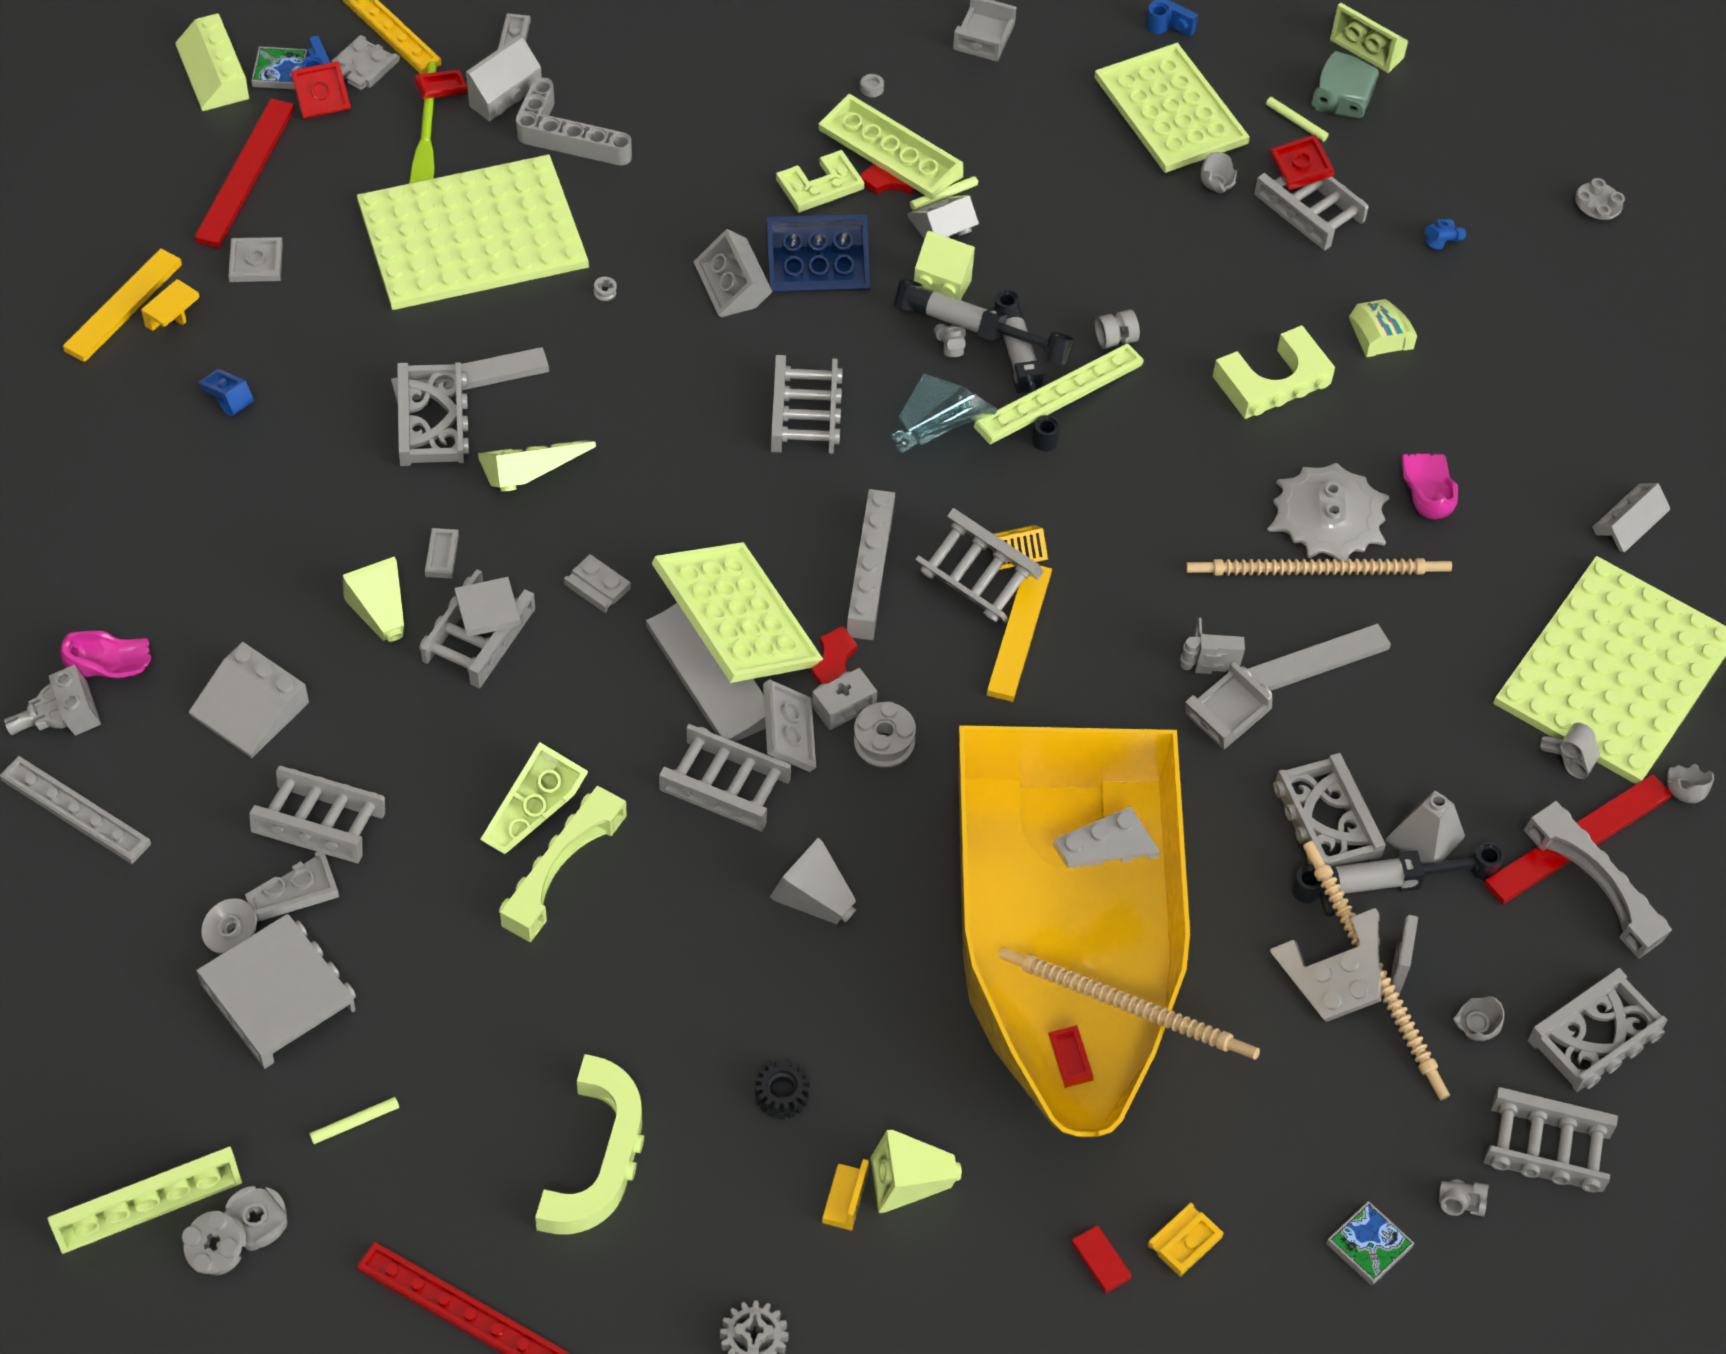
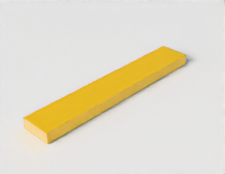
M342 0L420 74L427 73V65L430 61H434L437 67L442 65L441 58L380 1Z
M160 249L63 345L64 352L85 363L182 265L181 259Z
M1040 566L1043 573L1038 580L1029 576L1028 579L1025 578L1019 585L988 686L987 696L1011 702L1014 701L1049 584L1052 568Z

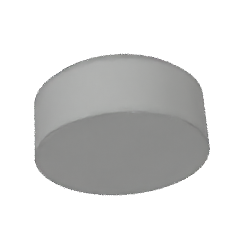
M876 74L865 75L860 81V91L868 97L881 95L884 91L883 78Z

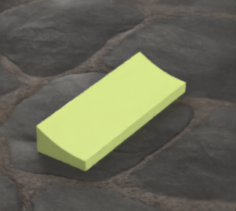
M848 94L818 124L821 132L932 200L949 185L964 178L962 161L851 94Z
M227 1147L47 1218L60 1250L64 1254L242 1184L231 1147Z

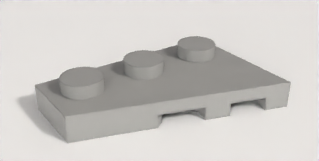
M1131 806L1058 837L1053 842L1054 848L1067 868L1101 865L1104 861L1119 859L1122 862L1133 861V858L1148 856V859L1159 858L1160 854L1159 849Z
M316 852L314 853L315 857L304 864L299 862L292 866L293 871L281 878L274 877L245 894L247 903L253 907L256 913L257 922L338 898V889L326 855Z

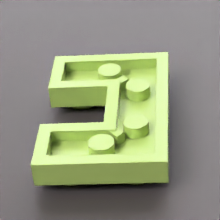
M842 150L820 157V166L827 175L810 182L799 166L776 173V181L798 213L864 189V181Z

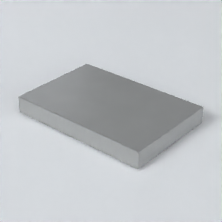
M769 679L763 684L767 754L811 772L816 768L812 699Z

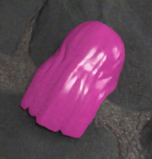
M1403 454V479L1407 483L1408 488L1411 489L1412 501L1417 512L1430 520L1449 516L1458 503V485L1450 478L1446 456L1442 454H1434L1432 456L1430 454H1411L1409 456Z
M105 631L71 632L62 640L60 657L63 665L67 668L75 664L84 677L103 676L119 679L135 676L143 672L151 661V655L148 654L150 650L147 638L119 639Z

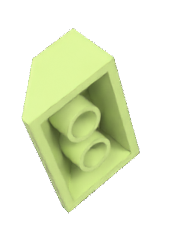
M1342 3L1338 4L1330 40L1389 73L1404 58L1408 40Z

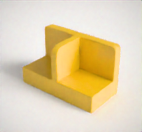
M176 279L141 309L145 327L153 331L159 325L165 327L173 320L184 325L186 323L184 310L199 299V293Z

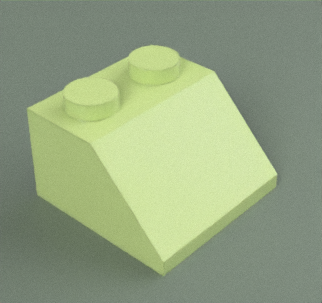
M928 231L915 267L914 281L923 284L925 288L961 300L972 280L975 247Z

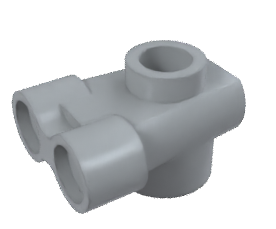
M938 324L934 328V334L939 341L942 340L944 343V355L949 357L962 356L966 344L964 339L966 335L965 328L953 324L951 326Z
M1457 1179L1450 1182L1442 1181L1439 1196L1442 1210L1452 1216L1461 1215L1465 1210L1471 1211L1470 1214L1484 1217L1489 1185L1477 1182L1474 1185L1465 1184Z

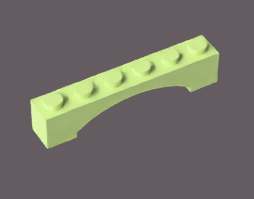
M599 786L591 794L585 795L580 809L576 814H571L568 817L563 831L552 838L548 850L543 856L540 855L535 860L529 875L520 879L516 886V892L510 899L506 898L499 909L502 927L531 943L547 922L546 906L543 903L555 874L565 861L582 846L602 835H613L627 816L625 800Z

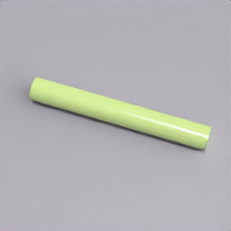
M1273 97L1267 100L1266 105L1310 134H1316L1317 138L1324 142L1327 139L1329 133Z
M973 176L950 185L933 200L926 195L910 201L911 209L913 211L975 187L978 185V180Z
M395 1097L309 1133L313 1144L319 1143L398 1109L399 1104Z

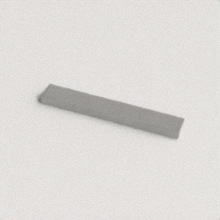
M543 347L461 364V372H467V387H462V390L549 372V365ZM397 377V378H392V379H391V383H392L393 391H394L395 398H396V401H397V404H398V377ZM418 379L417 381L428 384L429 379ZM438 379L433 386L437 388L441 382L446 381L444 388L450 389L454 383L451 379ZM418 396L412 398L413 401L420 399Z
M1375 624L1248 668V670L1259 685L1264 684L1272 691L1389 650L1391 643L1379 624Z
M20 756L0 774L1 781L130 864H133L151 845L149 838Z

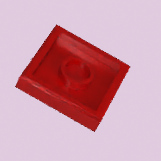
M339 61L291 71L303 120L351 110Z
M1316 134L1270 149V156L1288 191L1334 176L1335 170Z

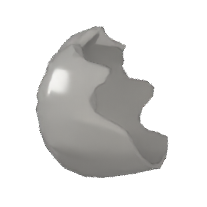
M1213 152L1207 155L1201 168L1200 178L1207 189L1217 193H1224L1236 183L1237 170L1233 169L1232 160L1227 154Z
M1693 764L1690 768L1680 765L1670 767L1667 775L1669 791L1675 798L1685 803L1695 804L1704 800L1714 782V774L1710 770L1703 773L1697 764Z
M1489 996L1471 998L1463 1004L1457 1016L1453 1017L1455 1025L1469 1039L1483 1042L1492 1039L1500 1033L1504 1023V1009L1497 998Z

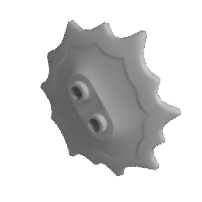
M1334 463L1322 468L1303 467L1298 476L1278 479L1276 481L1282 493L1273 500V504L1277 508V515L1272 524L1267 528V531L1288 533L1293 543L1305 545L1308 558L1324 553L1333 557L1338 562L1340 559H1344V562H1347L1352 552L1364 553L1369 544L1382 546L1386 544L1379 526L1385 522L1382 506L1389 500V496L1373 489L1368 484L1366 477L1352 474L1338 463Z

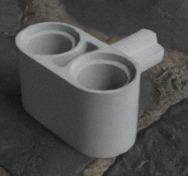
M1574 723L1564 739L1544 736L1541 739L1540 749L1562 755L1567 772L1578 779L1587 778L1600 757L1595 733L1588 725L1583 723Z

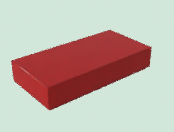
M460 70L418 74L414 78L422 99L466 94L468 91L467 84Z
M1075 1025L1049 1032V1040L1064 1088L1093 1081V1073L1078 1026Z
M1098 1225L1072 1239L1071 1245L1105 1294L1131 1280L1132 1274Z

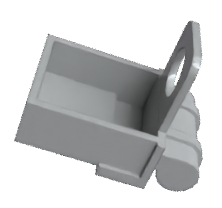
M1198 618L1195 627V637L1187 638L1183 645L1180 666L1184 670H1191L1195 665V673L1229 672L1230 664L1236 662L1239 666L1241 665L1245 652L1244 637L1202 633L1201 618Z

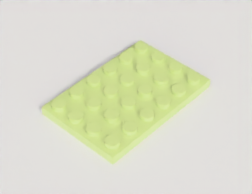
M1178 43L1095 71L1094 78L1164 173L1206 159L1210 153H1223L1249 143V135Z
M744 542L654 557L652 565L730 683L813 668L823 660Z

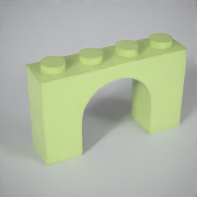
M1303 326L1280 335L1277 351L1293 371V374L1285 379L1270 380L1257 375L1238 351L1216 360L1213 378L1244 419L1254 415L1258 416L1268 409L1280 407L1290 400L1302 398L1312 391L1324 389L1331 384L1335 367Z

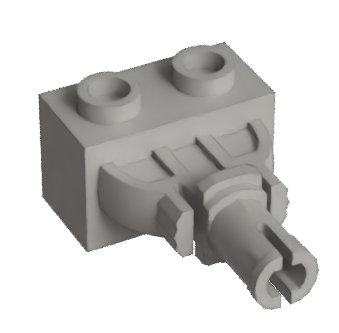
M75 664L49 675L51 684L44 687L37 698L28 701L29 704L26 711L4 719L10 735L35 725L39 730L47 727L57 729L69 727L76 736L101 725L87 680Z

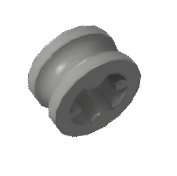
M610 277L598 278L594 283V296L601 301L613 299L616 296V282ZM603 287H608V291H602Z

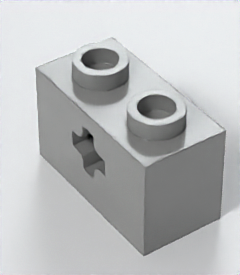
M860 668L852 672H845L838 679L828 684H821L812 692V708L829 730L857 717L864 708L877 703V690Z

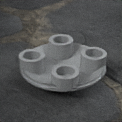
M1594 178L1591 182L1581 185L1575 194L1578 207L1588 216L1601 220L1617 217L1621 213L1625 201L1622 193L1606 185L1605 181L1600 178Z

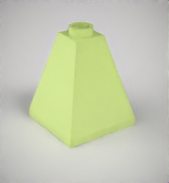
M395 556L344 574V599L383 641L394 642L402 638L404 634V621Z
M887 1130L871 1156L878 1213H884L950 1189L955 1181L961 1179V1165L955 1161V1155L894 1130Z

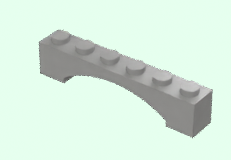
M869 489L847 622V631L852 638L874 640L884 564L894 514L895 492Z
M1555 801L1530 819L1524 831L1542 851L1549 849L1573 861L1602 888L1619 917L1623 931L1619 938L1638 959L1666 939L1672 931L1667 920L1662 915H1659L1649 904L1647 898L1634 888L1629 882L1628 877L1619 871L1610 861L1609 856L1591 840L1588 832L1581 829L1572 819L1567 809L1561 807Z

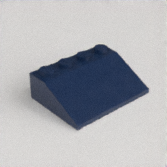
M867 214L767 217V259L769 285L772 292L870 289Z

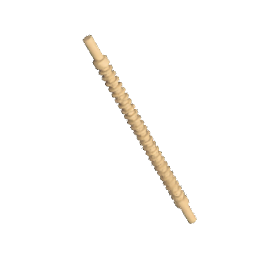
M1357 558L1354 562L1351 559H1348L1347 562H1344V559H1340L1339 562L1336 559H1333L1332 562H1329L1328 559H1325L1324 562L1321 559H1318L1317 562H1314L1313 559H1310L1309 562H1306V559H1302V562H1299L1298 559H1295L1294 562H1291L1290 559H1287L1286 562L1283 559H1280L1279 562H1276L1275 559H1272L1271 562H1268L1267 559L1264 562H1261L1260 559H1257L1256 562H1253L1252 559L1249 562H1246L1245 559H1242L1241 562H1238L1237 559L1234 562H1230L1229 559L1226 562H1223L1222 559H1214L1213 562H1186V573H1213L1214 576H1222L1223 573L1229 576L1231 572L1235 576L1239 572L1243 576L1246 572L1249 575H1253V572H1256L1259 576L1261 572H1264V575H1268L1269 572L1272 575H1275L1276 572H1279L1280 575H1283L1284 572L1287 575H1290L1291 572H1294L1295 575H1298L1299 572L1302 575H1305L1306 572H1309L1310 575H1313L1314 572H1317L1318 575H1321L1322 572L1325 575H1328L1329 572H1332L1333 575H1336L1337 572L1340 575H1343L1344 572H1347L1348 575H1351L1352 572L1356 575L1359 572H1362L1363 575H1366L1367 572L1371 575L1374 572H1377L1378 575H1381L1382 572H1385L1386 575L1389 572H1392L1394 575L1397 572H1400L1401 575L1405 572L1409 575L1412 572L1416 575H1424L1425 572L1452 571L1451 561H1425L1423 558H1416L1414 561L1410 558L1407 561L1401 558L1399 562L1395 558L1391 562L1388 558L1384 562L1380 558L1377 562L1372 558L1369 562L1365 558L1362 562H1359Z
M1307 842L1303 845V848L1316 870L1314 875L1318 881H1322L1321 888H1326L1325 895H1330L1328 901L1333 902L1332 908L1338 910L1336 916H1341L1340 923H1345L1344 930L1349 931L1348 938H1353L1352 945L1358 947L1360 946V941L1351 917L1356 916V913H1351L1352 906H1348V899L1343 898L1345 893L1339 891L1341 885L1335 884L1337 878L1332 877L1333 871L1330 865L1324 863L1314 842ZM1380 963L1381 996H1384L1383 1003H1388L1387 1010H1391V1017L1396 1018L1395 1025H1400L1398 1030L1404 1033L1403 1040H1408L1406 1045L1412 1048L1410 1053L1416 1055L1414 1060L1420 1063L1418 1068L1421 1074L1427 1076L1439 1100H1444L1450 1094L1436 1070L1438 1064L1434 1058L1429 1057L1431 1052L1425 1050L1427 1044H1422L1423 1037H1418L1419 1030L1413 1028L1415 1022H1410L1411 1015L1405 1013L1407 1007H1402L1403 1000H1398L1399 993L1394 992L1395 985H1390L1391 978H1386L1387 971L1382 970L1384 965Z
M1004 947L999 951L998 957L1000 959L1022 967V970L1026 973L1034 974L1036 977L1041 976L1042 979H1048L1049 982H1055L1057 985L1062 984L1064 988L1069 987L1072 991L1077 990L1079 994L1084 992V995L1087 997L1091 995V998L1094 1000L1098 998L1099 1002L1105 1001L1107 1005L1112 1004L1114 1008L1120 1007L1122 1011L1127 1010L1129 1014L1134 1013L1137 1017L1142 1015L1144 1020L1149 1018L1152 1023L1157 1022L1159 1026L1164 1024L1165 1028L1171 1027L1174 1032L1179 1030L1180 1034L1186 1033L1189 1038L1194 1036L1195 1040L1201 1039L1204 1044L1209 1042L1210 1046L1216 1045L1217 1049L1224 1052L1231 1050L1254 1060L1259 1056V1048L1234 1039L1233 1034L1229 1032H1221L1218 1028L1213 1030L1211 1025L1205 1026L1203 1022L1198 1024L1197 1020H1190L1188 1016L1183 1018L1182 1014H1175L1173 1010L1168 1012V1009L1165 1007L1161 1009L1159 1005H1153L1152 1002L1146 1003L1144 999L1139 1000L1137 996L1132 997L1129 993L1124 994L1122 990L1117 991L1116 988H1110L1107 984L1095 983L1094 979L1088 980L1086 976L1081 977L1079 973L1074 974L1073 971H1067L1064 967L1059 968L1058 965H1052L1051 962L1046 963L1045 960H1039L1038 957L1031 954L1024 956Z

